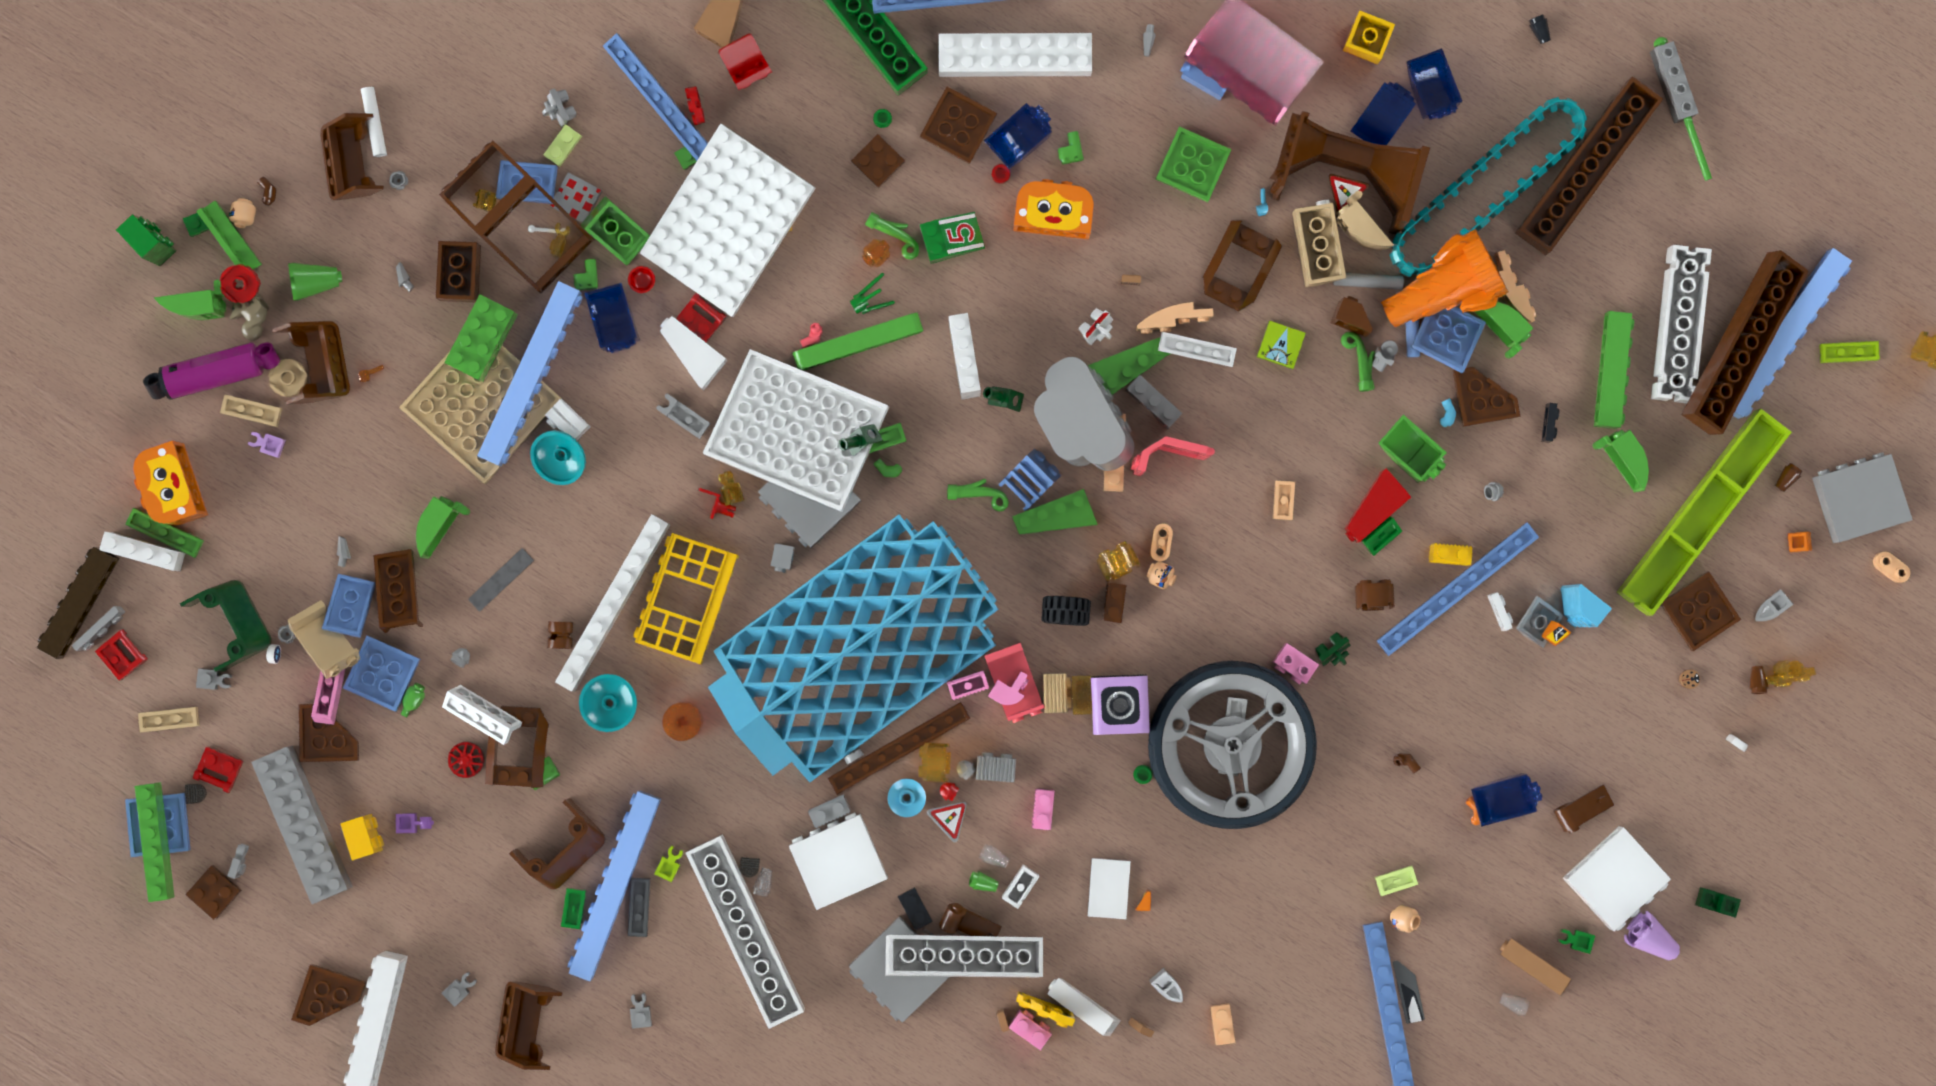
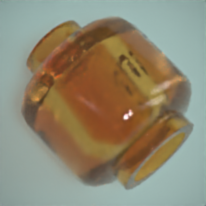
M873 239L863 248L862 258L870 267H880L890 258V246L884 240Z

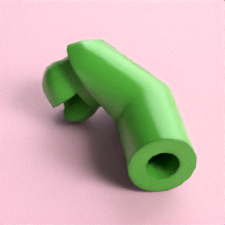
M881 458L873 464L884 477L895 478L902 473V467L899 464L887 466Z

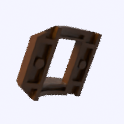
M1242 220L1230 222L1202 277L1205 295L1238 312L1254 303L1282 248L1277 238L1274 241L1241 224ZM1231 242L1265 259L1248 293L1214 276Z
M501 706L500 709L522 722L521 727L536 728L532 767L496 765L498 741L489 736L485 784L491 786L543 787L546 742L549 728L541 708Z

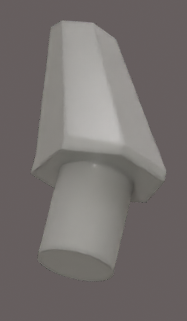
M1148 24L1146 32L1143 33L1144 56L1149 57L1156 36L1154 25Z
M399 262L396 266L399 287L404 286L410 292L415 286L409 281V275L402 263Z
M338 536L337 555L340 556L338 566L345 567L347 558L351 559L346 539Z

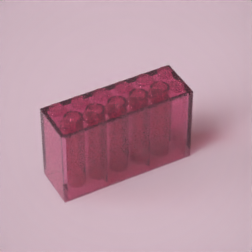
M1225 0L1193 40L1184 56L1191 65H1195L1206 76L1215 80L1222 88H1227L1236 99L1243 101L1251 110L1259 113L1267 122L1275 126L1324 62L1242 0Z

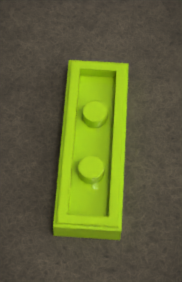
M1879 341L1819 344L1820 363L1880 360Z

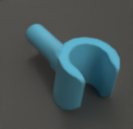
M1264 188L1260 189L1261 205L1256 206L1258 216L1266 215L1268 212Z

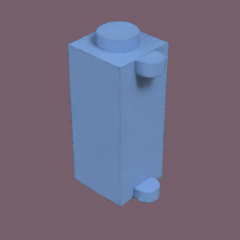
M1191 58L1189 62L1185 61L1180 70L1183 72L1181 76L1183 80L1218 100H1221L1232 81L1194 58Z

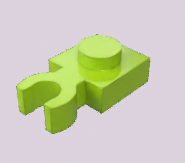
M673 845L668 849L669 857H662L654 873L670 882H673L681 865L676 860L683 855V850H680L678 855H674L672 852L674 849Z

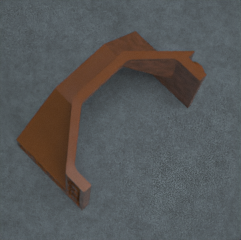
M1302 111L1300 115L1292 113L1277 168L1270 177V179L1275 180L1270 190V193H1273L1272 199L1280 200L1282 190L1289 175L1316 162H1322L1365 175L1392 213L1393 218L1389 233L1397 234L1410 221L1430 147L1422 146L1420 149L1374 144L1329 131L1309 120L1310 113Z

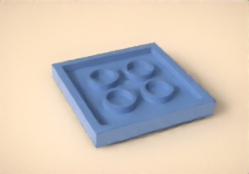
M1454 307L1449 311L1444 309L1435 315L1424 317L1411 347L1463 373L1486 322L1467 312L1463 313L1458 307Z
M367 635L359 651L360 660L352 667L343 689L397 712L421 659Z
M185 793L163 795L169 853L190 851ZM136 798L126 799L130 856H143Z

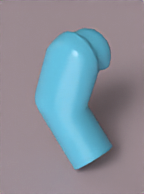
M1449 398L1441 402L1446 412L1445 416L1440 419L1442 427L1453 425L1456 417V410Z

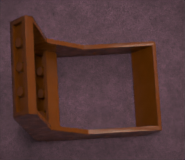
M494 141L486 144L482 152L472 158L468 166L461 170L455 176V179L447 184L439 194L487 244L539 293H542L594 241L593 237ZM498 150L524 177L475 226L449 198ZM535 188L583 233L536 283L488 238Z

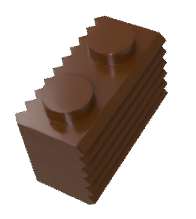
M1108 583L1107 591L1105 592L1107 595H1105V606L1103 607L1105 610L1103 611L1102 620L1122 623L1127 585Z

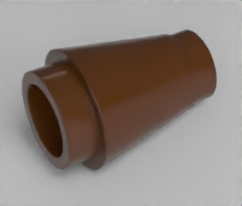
M1789 463L1788 466L1785 465L1775 486L1785 492L1801 477L1800 475L1803 471L1792 463Z
M1763 666L1751 667L1749 686L1751 694L1768 693L1767 689L1769 686Z

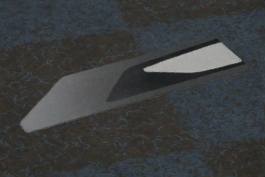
M1393 961L1406 1023L1425 1020L1415 974L1399 961Z

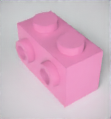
M1288 643L1283 645L1272 662L1276 665L1275 669L1283 674L1285 672L1292 675L1290 679L1299 685L1301 682L1307 684L1319 666L1318 663Z
M1019 1009L1009 1023V1028L1041 1051L1052 1035L1049 1030L1050 1026L1043 1021L1039 1023L1033 1019L1035 1016L1029 1011Z

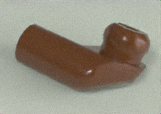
M261 177L257 183L264 189L262 202L269 206L275 201L277 190L265 177Z
M1398 753L1393 758V763L1396 766H1408L1413 774L1421 769L1411 754Z

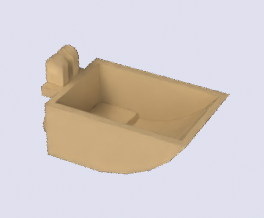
M1356 191L1346 200L1348 204L1336 213L1338 216L1336 223L1350 239L1361 246L1376 250L1391 248L1394 246L1393 243L1358 203V200L1363 195L1362 192Z

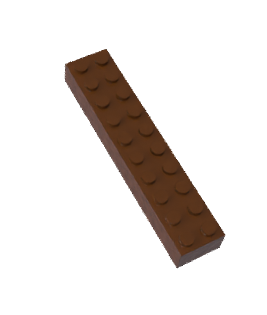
M1633 76L1627 80L1515 234L1545 256L1549 254L1662 102L1663 98Z
M1782 250L1767 252L1681 414L1709 435L1724 434L1809 272Z

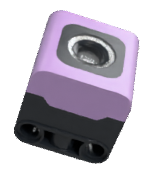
M1147 674L1091 676L1093 735L1150 733Z

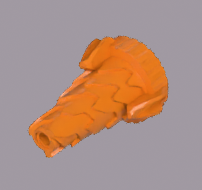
M1476 229L1465 235L1455 234L1434 257L1435 263L1432 264V268L1416 276V280L1402 291L1382 301L1381 304L1390 323L1394 327H1398L1410 320L1415 322L1422 317L1435 315L1444 309L1449 311L1460 305L1463 313L1490 309L1496 306L1498 298L1506 295L1509 291Z

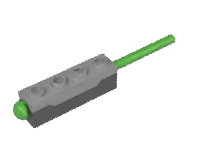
M1659 37L1654 41L1655 48L1650 52L1673 122L1675 124L1684 121L1704 180H1710L1712 176L1692 120L1698 114V110L1674 41L1668 43L1665 37Z

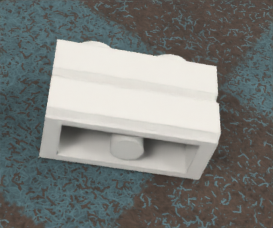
M562 399L545 414L548 418L546 422L553 429L558 427L562 432L571 435L577 441L591 427Z
M1023 864L1003 893L1002 899L1018 909L1040 877L1039 874Z

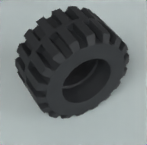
M1045 596L1042 602L1041 621L1049 624L1086 626L1090 621L1091 601L1080 597Z

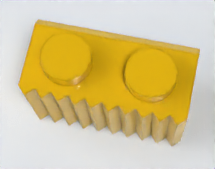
M1432 543L1429 551V562L1469 566L1472 561L1473 548L1456 544Z

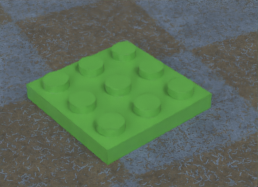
M1179 126L1155 180L1208 203L1232 149Z

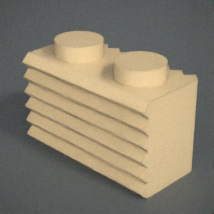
M1066 673L1043 674L1044 713L1068 712V708H1071V697H1067V689H1071V681Z

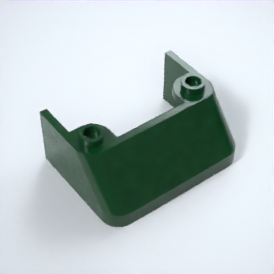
M231 580L208 588L179 603L181 607H192L199 602L206 608H214L220 605L237 639L231 641L227 646V654L230 660L213 668L215 672H224L264 651L271 645L272 639L244 584L238 580Z

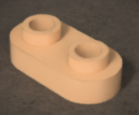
M1159 524L1153 530L1150 555L1157 562L1165 561L1170 554L1173 531L1167 524ZM1160 530H1165V537L1159 535ZM1157 549L1163 550L1162 556L1156 554Z
M1880 552L1875 555L1873 559L1875 568L1896 583L1905 582L1909 579V567L1891 553ZM1884 558L1888 560L1886 565L1883 563ZM1900 569L1903 571L1902 576L1898 574Z

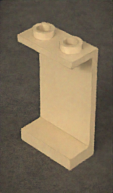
M320 600L289 618L288 624L325 678L328 679L337 676L343 669L354 666L360 660L358 649H353L343 634L322 629L327 610L325 604Z

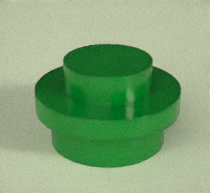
M886 109L877 110L873 115L874 124L879 128L888 127L892 122L891 113Z
M1146 765L1137 766L1133 772V777L1139 784L1149 783L1153 776L1152 770Z

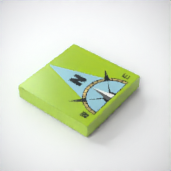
M1269 321L1257 358L1293 370L1306 333Z

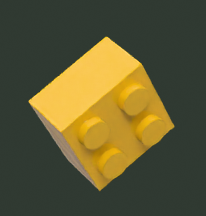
M1359 10L1342 51L1378 65L1383 57L1395 24Z
M372 814L340 823L351 860L383 850L384 842L381 835L378 836L376 829L378 828L376 818L372 817Z

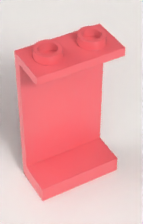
M1021 643L985 655L984 657L994 684L999 680L1011 687L1021 671L1028 675L1026 679L1029 681L1024 690L1019 689L1018 691L1024 695L1022 700L1013 705L1002 704L1008 721L1012 720L1013 723L1023 720V716L1029 713L1031 717L1042 713L1041 709L1044 708Z

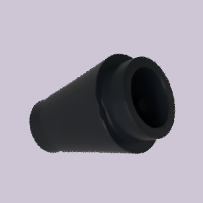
M1544 14L1529 20L1531 24L1529 27L1540 44L1551 40L1548 21Z

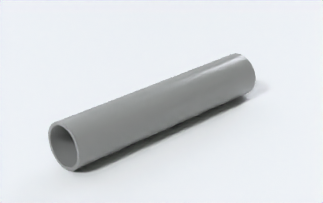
M1346 273V279L1335 281L1333 285L1402 290L1404 278L1403 276Z

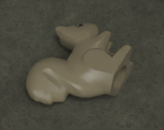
M259 294L252 299V302L234 303L232 315L230 316V319L234 320L244 316L246 321L242 325L241 331L243 336L250 341H255L262 335L263 327L261 324L265 321L267 311L269 310V306Z

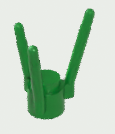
M884 273L877 276L858 294L854 295V299L850 300L857 314L862 312L864 315L869 311L895 303L890 301L867 307L869 306L867 300L880 293L882 289L879 288L866 297L863 294L884 276Z

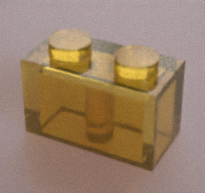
M1091 675L1072 676L1073 715L1092 714Z

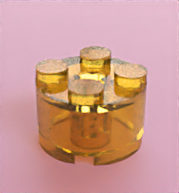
M1921 331L1910 352V358L1918 362H1928L1927 366L1936 370V335L1928 337V332Z
M1126 541L1116 545L1117 548L1112 551L1107 549L1099 553L1096 562L1106 582H1110L1111 577L1113 580H1116L1131 573V568L1135 565L1137 568L1141 566L1132 545L1127 544Z
M925 743L924 746H920L919 757L922 758V766H919L918 774L919 777H923V781L948 782L949 778H945L946 774H950L951 754L946 750V747L950 748L948 743Z

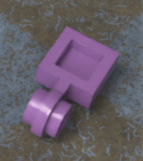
M417 813L396 814V833H417V825H420V829H432V825H434L432 817H420V821H417Z

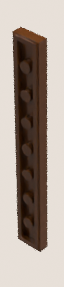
M960 702L828 777V780L838 795L971 718Z

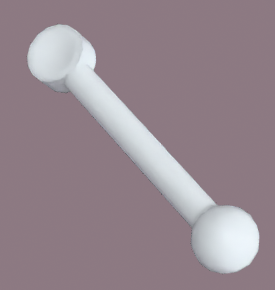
M530 225L528 227V231L531 233H533L534 231L549 233H560L562 236H566L568 234V230L566 228L558 230L548 228H537L533 225Z

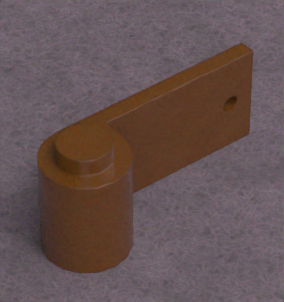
M1601 785L1579 799L1566 803L1553 811L1563 831H1568L1571 834L1580 829L1579 826L1614 806V803L1605 786Z
M959 903L949 904L939 923V927L947 933L954 934L957 930H960L970 936L997 937L1002 926L963 908Z

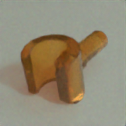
M383 364L370 370L360 371L358 374L360 382L370 381V374L385 369Z

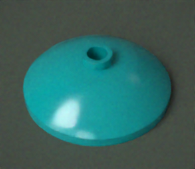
M557 430L544 432L534 440L531 446L530 458L534 469L543 479L552 484H571L585 470L586 457L583 448L574 437L565 432Z
M613 674L600 675L591 679L582 689L579 698L580 713L585 722L592 728L602 732H614L624 728L633 719L637 709V696L631 684L624 678ZM608 699H611L613 701V705L611 707L607 705Z

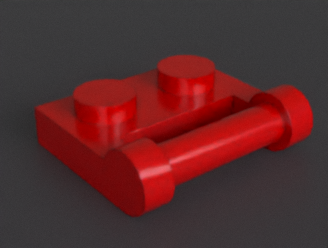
M696 292L677 316L676 320L707 343L727 316L723 312L720 313ZM696 304L716 319L713 324L694 310L693 307Z
M124 629L118 631L95 651L119 681H122L138 666L148 660L145 654H141L126 636L127 633ZM119 640L135 658L133 662L117 646L116 643Z
M206 747L199 765L193 774V779L197 781L202 780L223 789L226 793H230L243 761L213 748ZM205 768L227 776V782L205 774Z

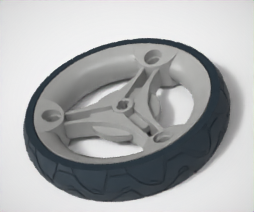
M1220 661L1207 664L1187 673L1166 692L1158 704L1151 721L1148 750L1154 777L1164 795L1178 810L1191 819L1211 827L1244 829L1258 826L1276 818L1299 798L1307 786L1314 769L1317 739L1314 721L1305 701L1287 680L1274 671L1254 663ZM1221 690H1243L1264 699L1265 707L1248 719L1238 716H1226L1216 720L1211 725H1206L1190 720L1188 714L1190 708L1200 699ZM1276 703L1282 705V711L1278 714H1275L1272 709ZM1267 712L1272 718L1257 730L1252 723ZM1176 719L1183 721L1181 729L1177 730L1173 727V722ZM1274 722H1282L1288 737V753L1285 765L1274 783L1255 796L1249 792L1248 769L1257 762L1262 749L1261 735ZM1189 724L1207 730L1204 739L1187 733ZM1187 736L1203 744L1204 753L1209 763L1217 770L1227 774L1231 795L1225 800L1212 797L1199 790L1188 779L1179 762L1177 740ZM1235 740L1237 747L1236 749L1233 747V750H1230L1228 742ZM1241 773L1244 791L1236 792L1233 774ZM1241 797L1247 800L1244 807L1237 806V800Z

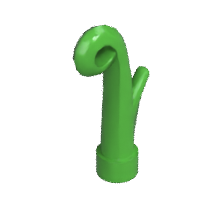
M871 212L865 226L879 230L906 243L902 247V255L906 259H914L918 256L919 246L917 242L901 230V228H907V224L887 221ZM912 248L913 253H908L907 249Z
M1354 332L1344 333L1341 337L1342 345L1347 349L1356 347L1359 391L1374 390L1372 363L1375 351H1372L1368 357L1361 337ZM1347 338H1351L1354 342L1349 344Z
M986 479L967 485L957 486L948 484L947 487L948 500L969 497H993L991 505L994 510L999 512L1004 511L1009 504L1006 494L1002 491L989 487H980L986 483ZM998 498L1002 499V506L996 504Z

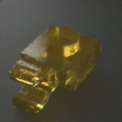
M558 222L555 225V231L558 236L556 235L555 240L551 241L549 250H551L550 254L554 257L561 258L567 241L566 238L571 228L566 226V230L561 232V224Z
M726 471L724 474H719L718 480L724 485L720 489L725 505L745 501L739 482L734 483L732 472Z

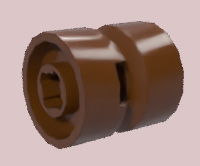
M548 621V632L551 636L548 637L547 648L572 649L573 638L570 637V634L573 633L574 622Z

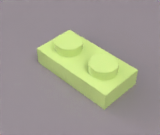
M565 124L543 155L560 167L582 136Z
M1407 866L1375 877L1381 896L1418 885L1413 866Z

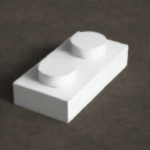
M1498 592L1487 595L1501 631L1512 629L1511 624L1513 620L1510 613H1506L1504 608L1506 603L1503 596L1499 595Z

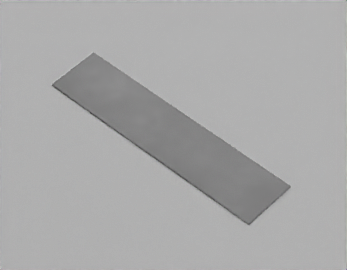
M522 548L468 600L480 612L534 560Z

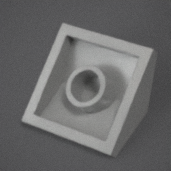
M1536 596L1516 629L1522 635L1544 648L1547 640L1541 637L1551 620L1559 623L1564 615Z

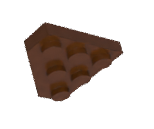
M1474 367L1466 368L1463 373L1453 370L1463 427L1521 417L1517 397L1501 388L1493 380L1485 377Z
M299 704L300 762L359 761V741L336 719L334 725L314 722L311 717L314 704Z
M310 964L291 1020L311 1026L361 1000L366 982Z

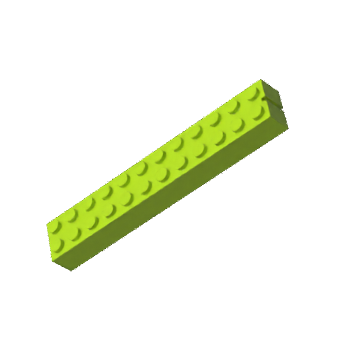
M1754 410L1616 593L1629 603H1634L1633 606L1646 616H1653L1792 432L1764 410Z

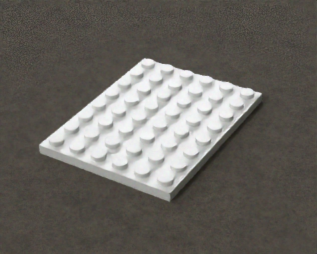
M720 124L640 254L725 313L734 317L816 188L728 127Z
M750 349L703 454L843 512L873 444L867 445L856 456H852L849 449L842 451L839 448L838 442L841 438H847L857 428L874 424L879 431L889 406ZM868 430V435L875 439V434Z

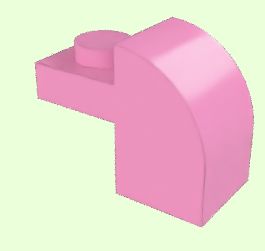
M1021 671L1011 687L997 680L988 697L1003 705L1018 703L1024 697L1018 691L1019 689L1024 690L1029 681L1026 679L1028 675Z

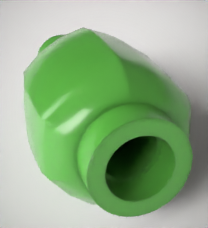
M415 683L413 686L408 687L402 699L404 707L400 713L402 716L408 717L410 711L416 710L421 705L425 697V687L423 685Z

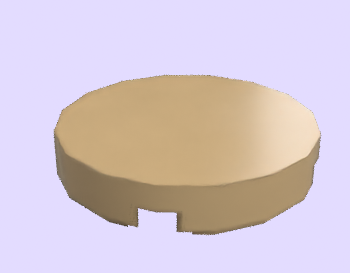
M293 359L280 360V363L275 368L270 369L268 375L270 387L275 393L285 397L298 395L301 387L306 385L308 380L305 367Z

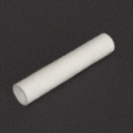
M365 87L361 89L365 113H372L374 116L367 121L373 156L383 157L387 155L375 90L374 87Z

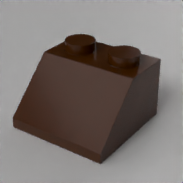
M1347 296V298L1343 297L1338 302L1330 322L1331 324L1363 337L1372 333L1373 328L1363 305L1358 303V299Z

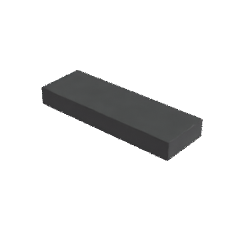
M631 878L628 936L648 937L651 878Z

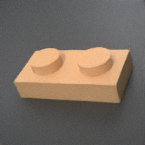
M1275 481L1273 519L1293 520L1295 482Z
M1230 1004L1210 1006L1215 1044L1235 1043Z

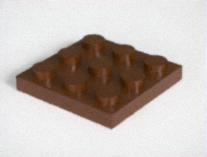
M947 86L920 134V138L971 164L997 113Z
M1709 571L1665 599L1661 604L1691 651H1695L1741 620Z

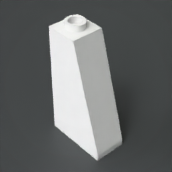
M673 316L670 319L666 318L660 326L662 327L660 332L698 386L705 390L725 365L727 359Z
M1061 978L1054 979L1048 987L1050 990L1048 992L1049 996L1103 1036H1111L1121 1021Z

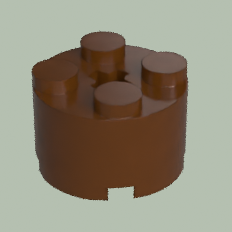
M1383 579L1377 583H1372V580H1362L1360 583H1357L1355 586L1356 610L1362 608V611L1384 610V606H1389V609L1395 608L1394 584H1391V580Z

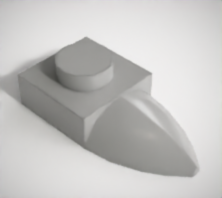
M1780 589L1760 606L1755 620H1771L1779 616L1794 603Z
M1164 968L1149 980L1151 985L1166 999L1174 1002L1183 1001L1180 986Z

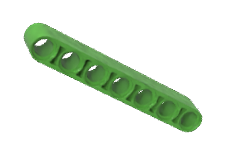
M912 313L797 350L792 354L797 369L804 371L919 334L924 330L919 314Z

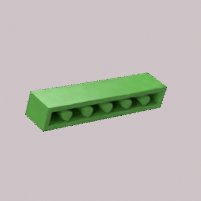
M1615 311L1605 313L1593 427L1618 429L1624 424L1625 414L1623 413V406L1627 402V395L1624 393L1625 387L1628 386L1629 376L1626 373L1631 362L1628 353L1633 342L1632 338H1630L1631 330L1634 328L1632 313Z
M161 782L135 786L148 902L168 900L174 898L175 895Z

